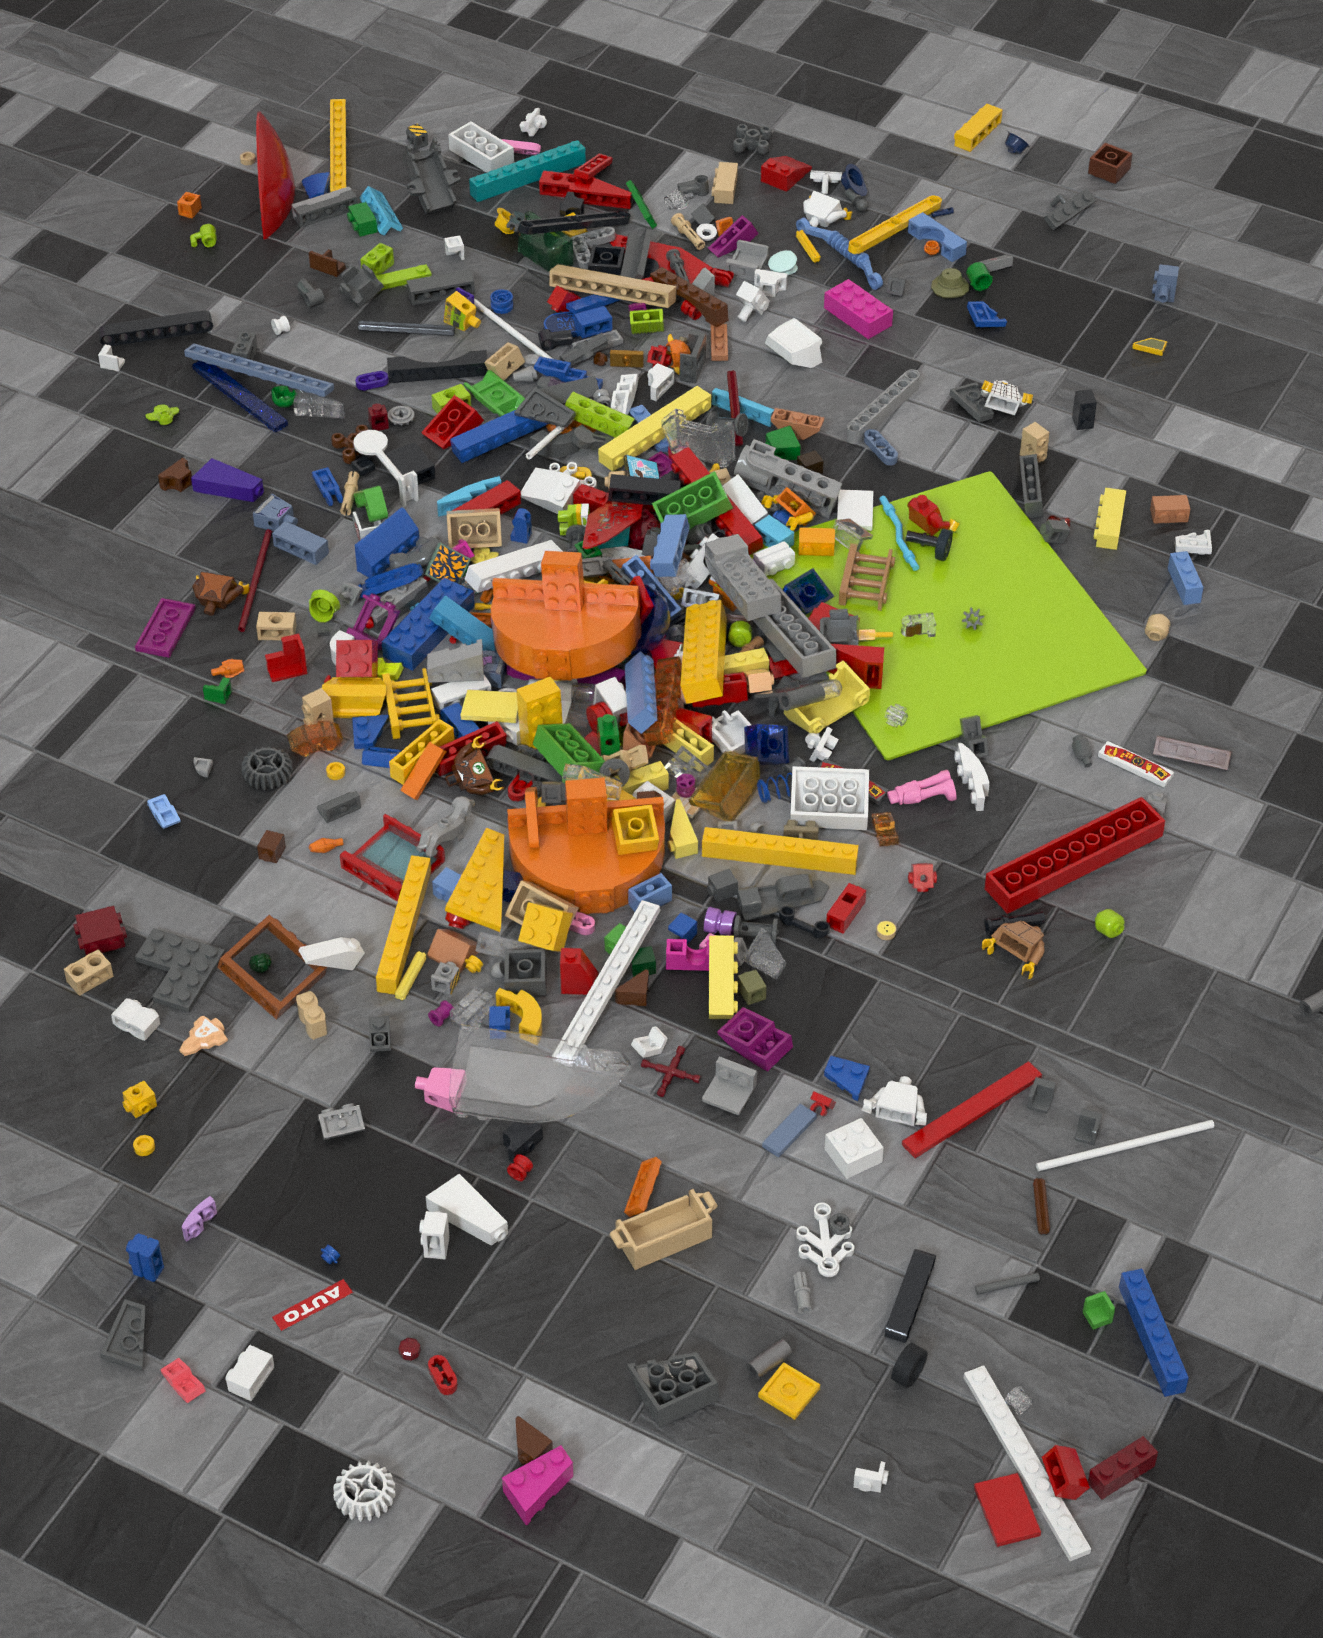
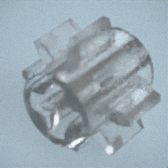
M900 704L889 706L885 712V718L888 719L886 723L896 728L898 725L903 726L908 718V714L905 713L906 708Z

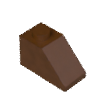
M520 1416L515 1418L518 1460L522 1465H526L553 1450L551 1439Z

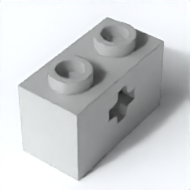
M684 588L681 606L689 607L693 604H704L711 600H722L723 595Z

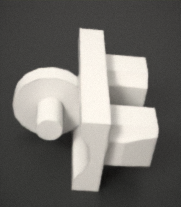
M535 108L532 113H528L526 121L520 123L521 131L528 132L529 136H534L539 128H544L547 124L545 116L540 115V108Z
M827 727L821 738L819 733H809L806 736L805 741L808 744V748H815L809 760L815 762L816 758L823 761L825 758L828 759L832 752L824 746L833 750L839 739L830 735L833 729Z

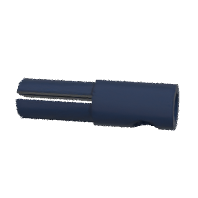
M950 207L932 212V217L953 214L954 209Z

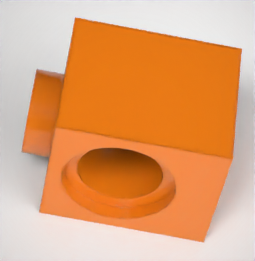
M185 192L177 201L179 215L193 219L202 208L200 195Z

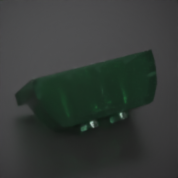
M532 211L525 213L526 220L542 219ZM562 231L531 235L519 233L518 251L546 271L550 272L558 264L570 267L574 265L573 239Z

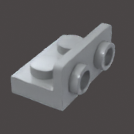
M353 1103L342 1106V1109L334 1111L333 1108L321 1111L322 1114H318V1121L320 1122L324 1140L365 1130L359 1105L354 1106Z

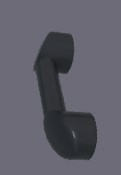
M783 906L780 908L779 918L785 925H793L812 933L815 938H821L829 934V923L817 921L813 926L794 918L795 909L793 907Z

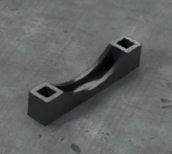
M487 350L470 351L461 357L443 362H420L404 356L387 358L389 383L485 376L488 371L484 363L488 359Z

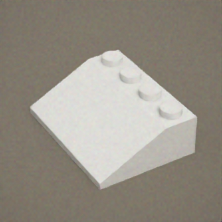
M793 766L790 820L798 821L797 826H805V822L809 820L815 821L816 827L867 830L869 770Z

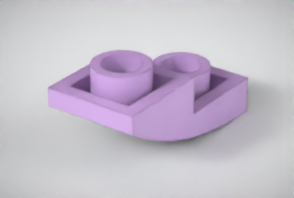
M211 1196L197 1205L185 1219L182 1231L186 1242L204 1231L203 1222L212 1219L217 1214L216 1204Z

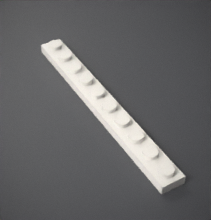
M641 901L552 1055L553 1061L572 1066L661 911L659 905Z
M983 1365L965 1372L964 1380L1068 1560L1073 1561L1090 1554L1091 1548L1062 1498L1055 1497L1047 1472L985 1366Z

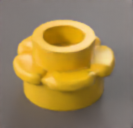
M473 955L465 959V967L470 972H481L484 964L480 959Z

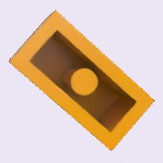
M799 528V555L834 556L835 529Z

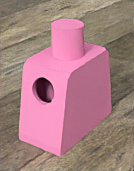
M434 1067L431 1069L428 1078L419 1076L416 1078L415 1088L424 1090L426 1103L455 1113L466 1085V1070Z

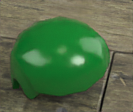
M276 386L271 390L272 401L279 407H291L298 400L296 391L293 390L291 392L288 386Z

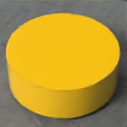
M340 762L330 763L326 767L327 777L331 780L342 779L345 776V766Z
M148 1135L137 1137L133 1142L135 1153L139 1156L152 1154L155 1150L154 1139Z

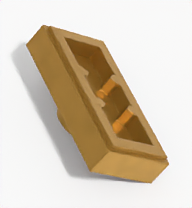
M610 350V366L643 368L644 351Z

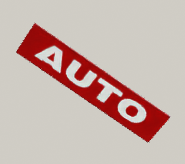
M344 1279L272 1318L280 1330L283 1331L353 1292Z

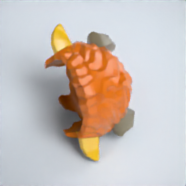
M669 334L666 347H670L673 358V365H670V367L674 368L675 373L680 375V353L691 355V351L687 345V338L680 337L677 340L673 339L672 334Z

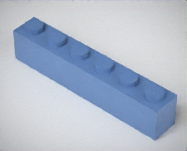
M640 651L625 664L628 723L642 734L657 721L654 662L650 656H645Z

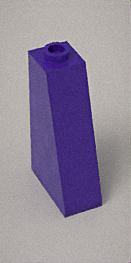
M213 458L191 477L193 491L250 502L256 501L264 493L262 479Z

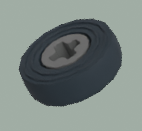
M942 529L935 548V559L946 560L952 544L953 532L951 530Z

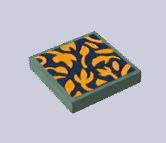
M438 543L423 575L438 583L443 578L459 584L471 559L442 543Z

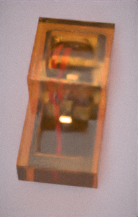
M891 812L872 814V822L879 846L899 844V837L895 830V821Z

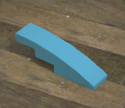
M500 476L465 486L438 500V516L447 515V511H452L501 484Z

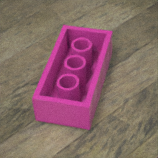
M849 279L831 288L824 294V308L867 339L892 326L893 310Z

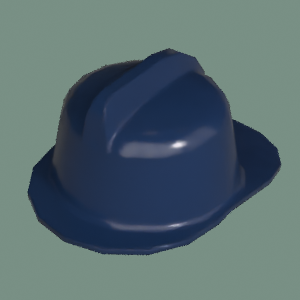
M1007 131L1008 136L1005 140V145L1009 153L1021 154L1027 147H1030L1022 138Z
M848 164L841 176L842 185L845 190L852 188L858 195L866 196L867 188L862 172L856 165Z

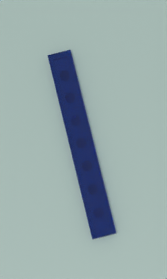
M197 361L192 364L193 370L272 431L277 432L288 426L287 419L216 365L207 364L203 361Z

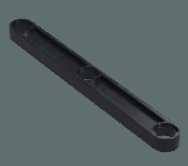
M612 211L520 221L518 231L531 235L625 225L629 223L631 215L625 211Z

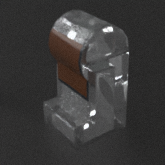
M924 613L904 616L901 621L902 635L912 637L915 634H927L928 637H935L936 621L934 614Z

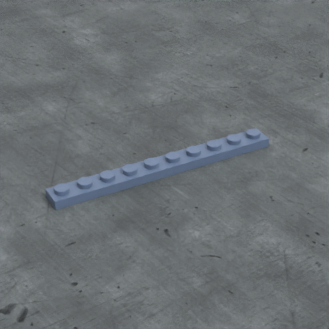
M192 344L184 350L185 356L193 360L203 361L207 364L233 370L234 372H241L248 376L303 390L320 397H325L334 390L333 383L198 344Z

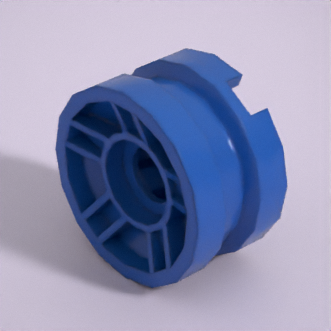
M500 289L491 293V309L495 313L506 314L513 309V295L510 291Z

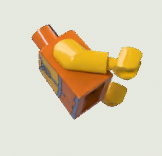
M788 487L779 495H774L773 497L765 495L761 503L765 508H771L772 502H774V504H780L793 517H789L785 526H791L790 530L792 531L796 529L797 525L802 524L806 526L812 522L816 515Z

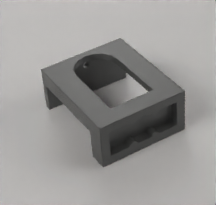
M690 330L688 346L691 355L680 353V381L696 383L706 359V332Z

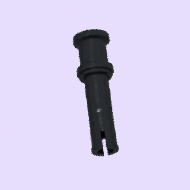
M1040 911L1013 917L1002 915L996 919L985 918L984 927L988 936L992 935L1004 923L1024 921L1031 926L1045 924L1044 912Z

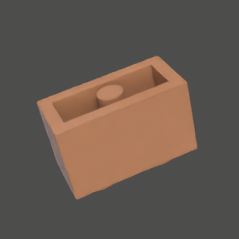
M1187 495L1152 496L1150 511L1153 523L1188 522L1190 506Z

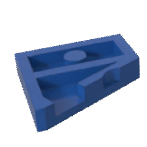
M968 302L967 309L976 327L1006 326L1007 320L999 319L997 312L989 308L985 302Z
M388 715L352 717L354 748L365 749L367 746L374 747L377 743V738L383 732L384 725L389 722Z
M830 1056L824 1070V1076L830 1081L835 1082L841 1090H847L852 1094V1098L858 1101L869 1074L870 1066Z

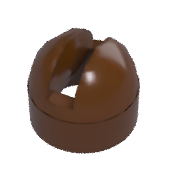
M597 352L593 362L595 365L604 366L606 365L605 362H608V357L604 353Z

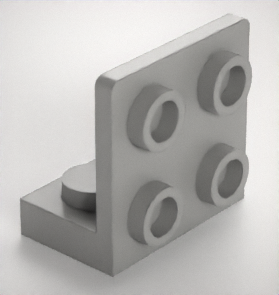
M719 1056L716 1061V1075L704 1093L702 1101L740 1115L756 1087L757 1071Z

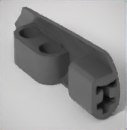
M799 874L782 877L774 885L740 888L736 890L741 914L744 920L748 921L779 913L780 908L783 906H791L795 909L821 902L829 886L820 880L812 881L809 874Z

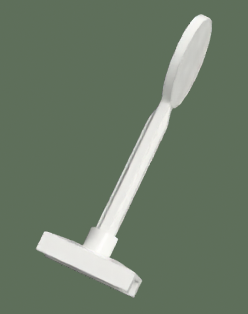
M367 430L357 434L353 443L355 450L364 455H376L398 481L400 503L403 507L406 506V501L411 499L419 501L417 474L412 471L402 475L383 451L388 445L386 435L377 430Z

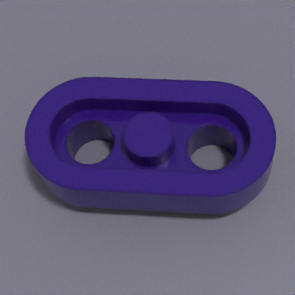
M384 371L361 374L355 379L356 387L363 391L383 387L389 382L388 374Z

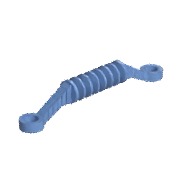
M806 218L796 221L798 231L803 230L805 234L822 238L833 249L849 261H852L853 264H856L858 268L863 269L872 289L877 290L883 286L882 277L877 272L873 273L869 255L864 252L860 254L850 253L848 251L850 240L838 231L810 226Z

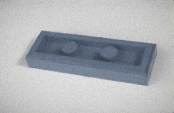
M799 1104L764 1140L762 1147L779 1158L815 1121L817 1114L804 1105Z

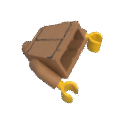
M1024 921L1002 924L991 935V939L983 940L982 950L988 947L987 954L990 955L994 952V944L996 943L1024 962H1029V964H1025L1022 967L1021 974L1023 976L1025 971H1029L1028 979H1031L1034 975V966L1038 965L1044 954L1045 944L1042 941L1044 934L1039 927H1032Z

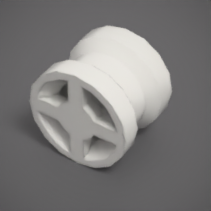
M286 316L271 320V325L276 335H280L283 331H290V325Z

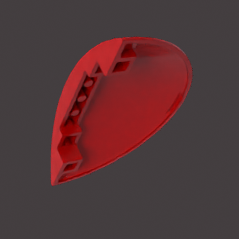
M257 112L256 142L263 239H267L287 218L294 202L295 184L290 160L281 139L267 118L261 112Z

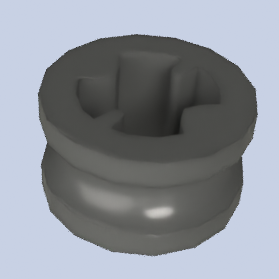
M837 1213L831 1217L830 1229L834 1234L844 1235L848 1232L850 1224L848 1216L843 1213ZM837 1222H842L843 1226H838Z

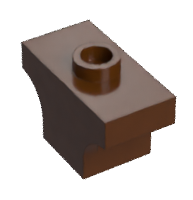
M185 458L180 459L158 475L160 488L164 491L175 489L182 492L192 485V473L189 470L188 460Z

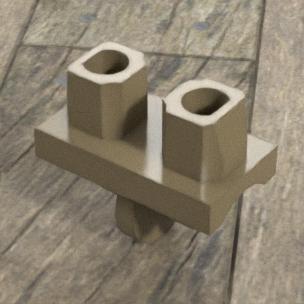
M788 820L787 824L784 825L783 836L818 840L819 827H816L815 821L808 820L805 822V826H797L798 821Z

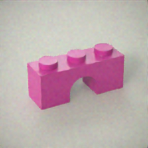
M667 939L666 970L709 971V940H707L705 948L694 950L687 946V939Z

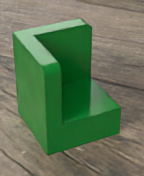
M223 677L219 686L204 685V699L226 704L232 693L230 679Z

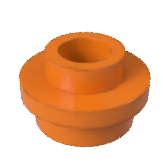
M931 240L924 246V251L929 255H935L939 253L940 246L938 242Z

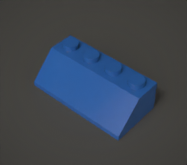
M401 507L355 544L358 572L368 578L381 574L390 567L389 556L392 553L402 552L406 554L416 546V542L419 539V529L404 508Z

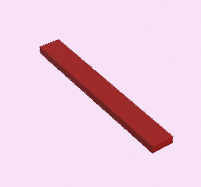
M1028 1061L902 1140V1146L914 1158L919 1157L1033 1085L1036 1077L1042 1079V1074Z

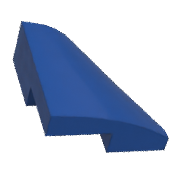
M318 173L302 179V185L305 187L309 199L329 193L330 173Z

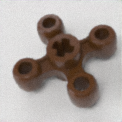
M358 425L355 433L350 434L348 438L344 437L342 433H334L332 435L331 443L334 448L346 447L342 453L344 463L351 464L352 461L356 460V456L361 455V453L355 450L353 443L357 434L369 430L366 425Z

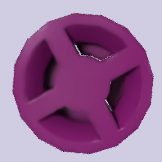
M690 774L679 775L676 779L677 794L683 798L693 796L695 793V778Z

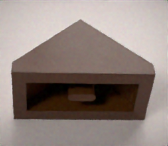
M647 969L616 988L615 1002L621 1005L646 1006L649 971Z

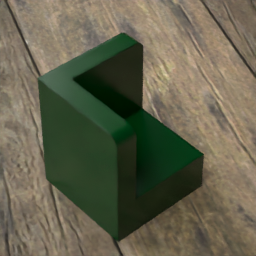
M652 946L638 949L631 961L633 977L646 969L649 971V975L656 974V960Z

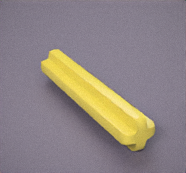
M418 951L415 954L395 991L396 999L404 1000L426 960L424 952Z

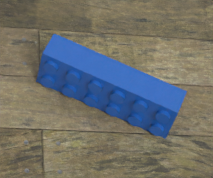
M443 578L382 641L383 657L395 663H402L403 667L413 671L427 657V654L449 634L429 619L434 608L446 595L470 612L475 607L474 591Z

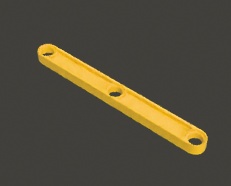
M935 195L925 198L850 240L848 251L852 254H860L908 227L909 219L922 212L929 215L940 209L942 199Z

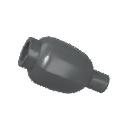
M1076 735L1073 737L1071 744L1073 752L1077 759L1084 763L1085 767H1090L1092 765L1090 760L1092 750L1089 741L1083 735Z

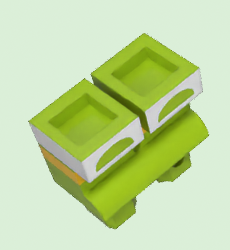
M589 504L568 505L567 510L558 511V522H568L560 523V535H566L567 529L572 525L586 527L587 518L590 514Z

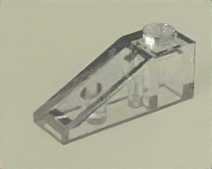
M681 746L664 766L676 778L681 774L692 775L695 778V787L713 795H716L726 782L684 746Z
M565 763L562 775V782L564 784L567 780L605 777L607 799L610 800L620 799L623 783L588 767Z

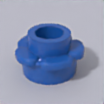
M327 1245L324 1249L321 1248L323 1253L321 1257L328 1264L332 1262L338 1263L337 1259L340 1257V1254L333 1247Z

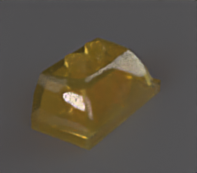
M724 751L688 799L690 805L699 807L704 812L724 821H734L758 789L757 782L760 779L758 757Z

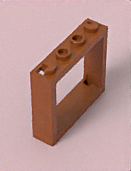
M268 915L220 958L217 968L277 1020L296 1002L297 995L306 993L325 976L328 967L308 964L314 971L281 1002L232 960L262 932L268 929L304 961L298 950L300 947L307 945L301 943L293 932L285 929L278 919Z

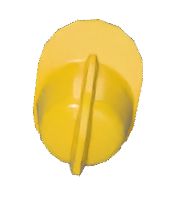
M497 208L498 217L495 221V226L505 234L514 233L515 227L513 230L506 227L512 214L505 209Z

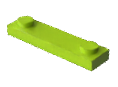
M427 264L377 275L376 278L383 284L384 287L381 290L406 285L407 280L429 277L432 274Z

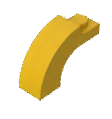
M499 988L495 993L496 1006H510V1012L522 1019L519 1024V1038L537 1045L542 1035V1014L539 1004L530 994L523 990H520L516 995L511 991Z

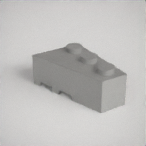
M482 639L477 640V643L471 645L461 644L460 648L453 650L447 648L427 654L428 683L484 681Z

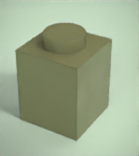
M756 969L738 975V990L747 1005L766 999V985Z

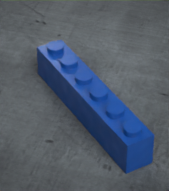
M516 410L451 438L452 452L463 463L544 427L548 423L515 416L514 412Z
M1143 1269L1121 1273L1120 1292L1164 1397L1186 1392L1189 1377Z

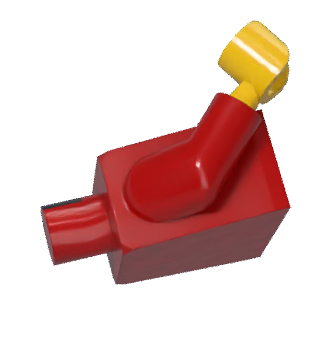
M925 495L914 497L907 504L909 519L930 536L936 534L940 529H950L955 532L960 523L953 519L943 521L938 506Z

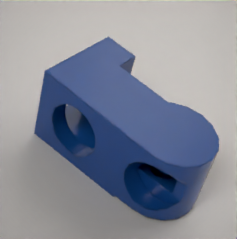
M520 508L516 511L512 520L514 528L510 539L511 541L527 544L532 534L531 514L528 510Z

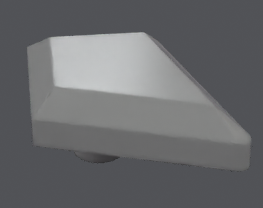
M344 582L342 593L339 595L340 599L354 606L363 588Z

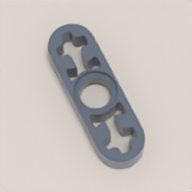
M869 429L865 431L864 442L884 464L895 465L898 461V452L877 430Z

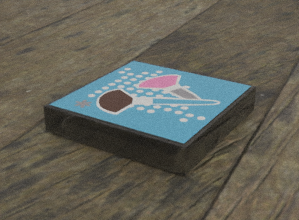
M630 455L624 456L623 460L627 476L660 479L657 462Z

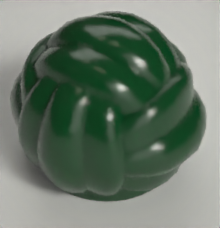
M266 953L252 956L249 960L250 968L257 973L266 972L272 963L271 957Z

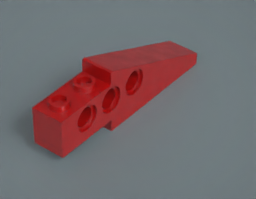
M543 171L539 181L540 195L566 197L567 192H574L575 197L584 199V204L630 209L632 205L631 192L594 177L586 180L574 176V174Z

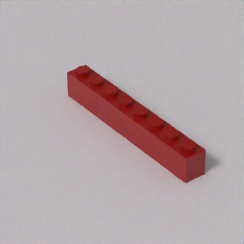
M689 447L671 456V468L675 474H679L680 480L684 485H689L710 474ZM728 496L733 509L714 519L719 529L725 531L726 537L738 534L748 545V554L751 555L764 548L762 536Z

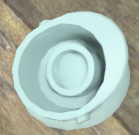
M780 251L769 259L768 266L773 272L790 275L798 269L796 265L797 257L792 251Z

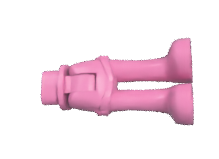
M948 770L940 771L938 774L921 781L913 780L895 787V790L887 792L890 803H899V805L903 803H920L922 800L940 794L945 795L948 801H955L957 798L954 782Z

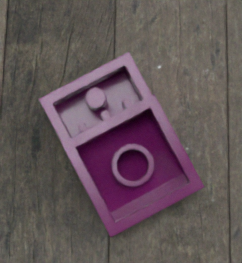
M744 1007L717 1031L718 1035L735 1051L767 1072L793 1048L790 1034L775 1028L773 1021Z

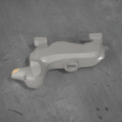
M464 796L455 798L452 802L454 811L423 830L416 850L423 852L424 849H427L426 855L431 858L437 854L436 847L440 843L451 841L455 838L456 841L463 839L464 834L462 832L466 827V816H473L471 810L475 805V801Z

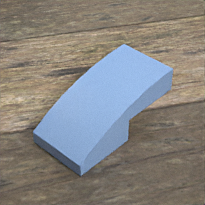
M165 794L147 801L152 814L163 829L181 822L174 806L170 804Z

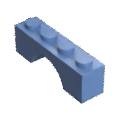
M922 212L909 219L908 233L918 240L932 239L941 243V255L949 261L954 262L966 255L967 241Z

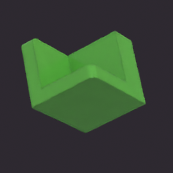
M1105 1291L1085 1298L1083 1314L1093 1330L1113 1322L1115 1307Z

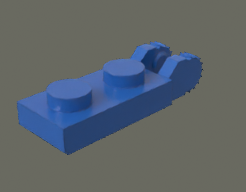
M329 468L313 471L312 477L321 494L325 497L329 506L333 505L332 495H336L337 501L342 503L343 497L340 488Z

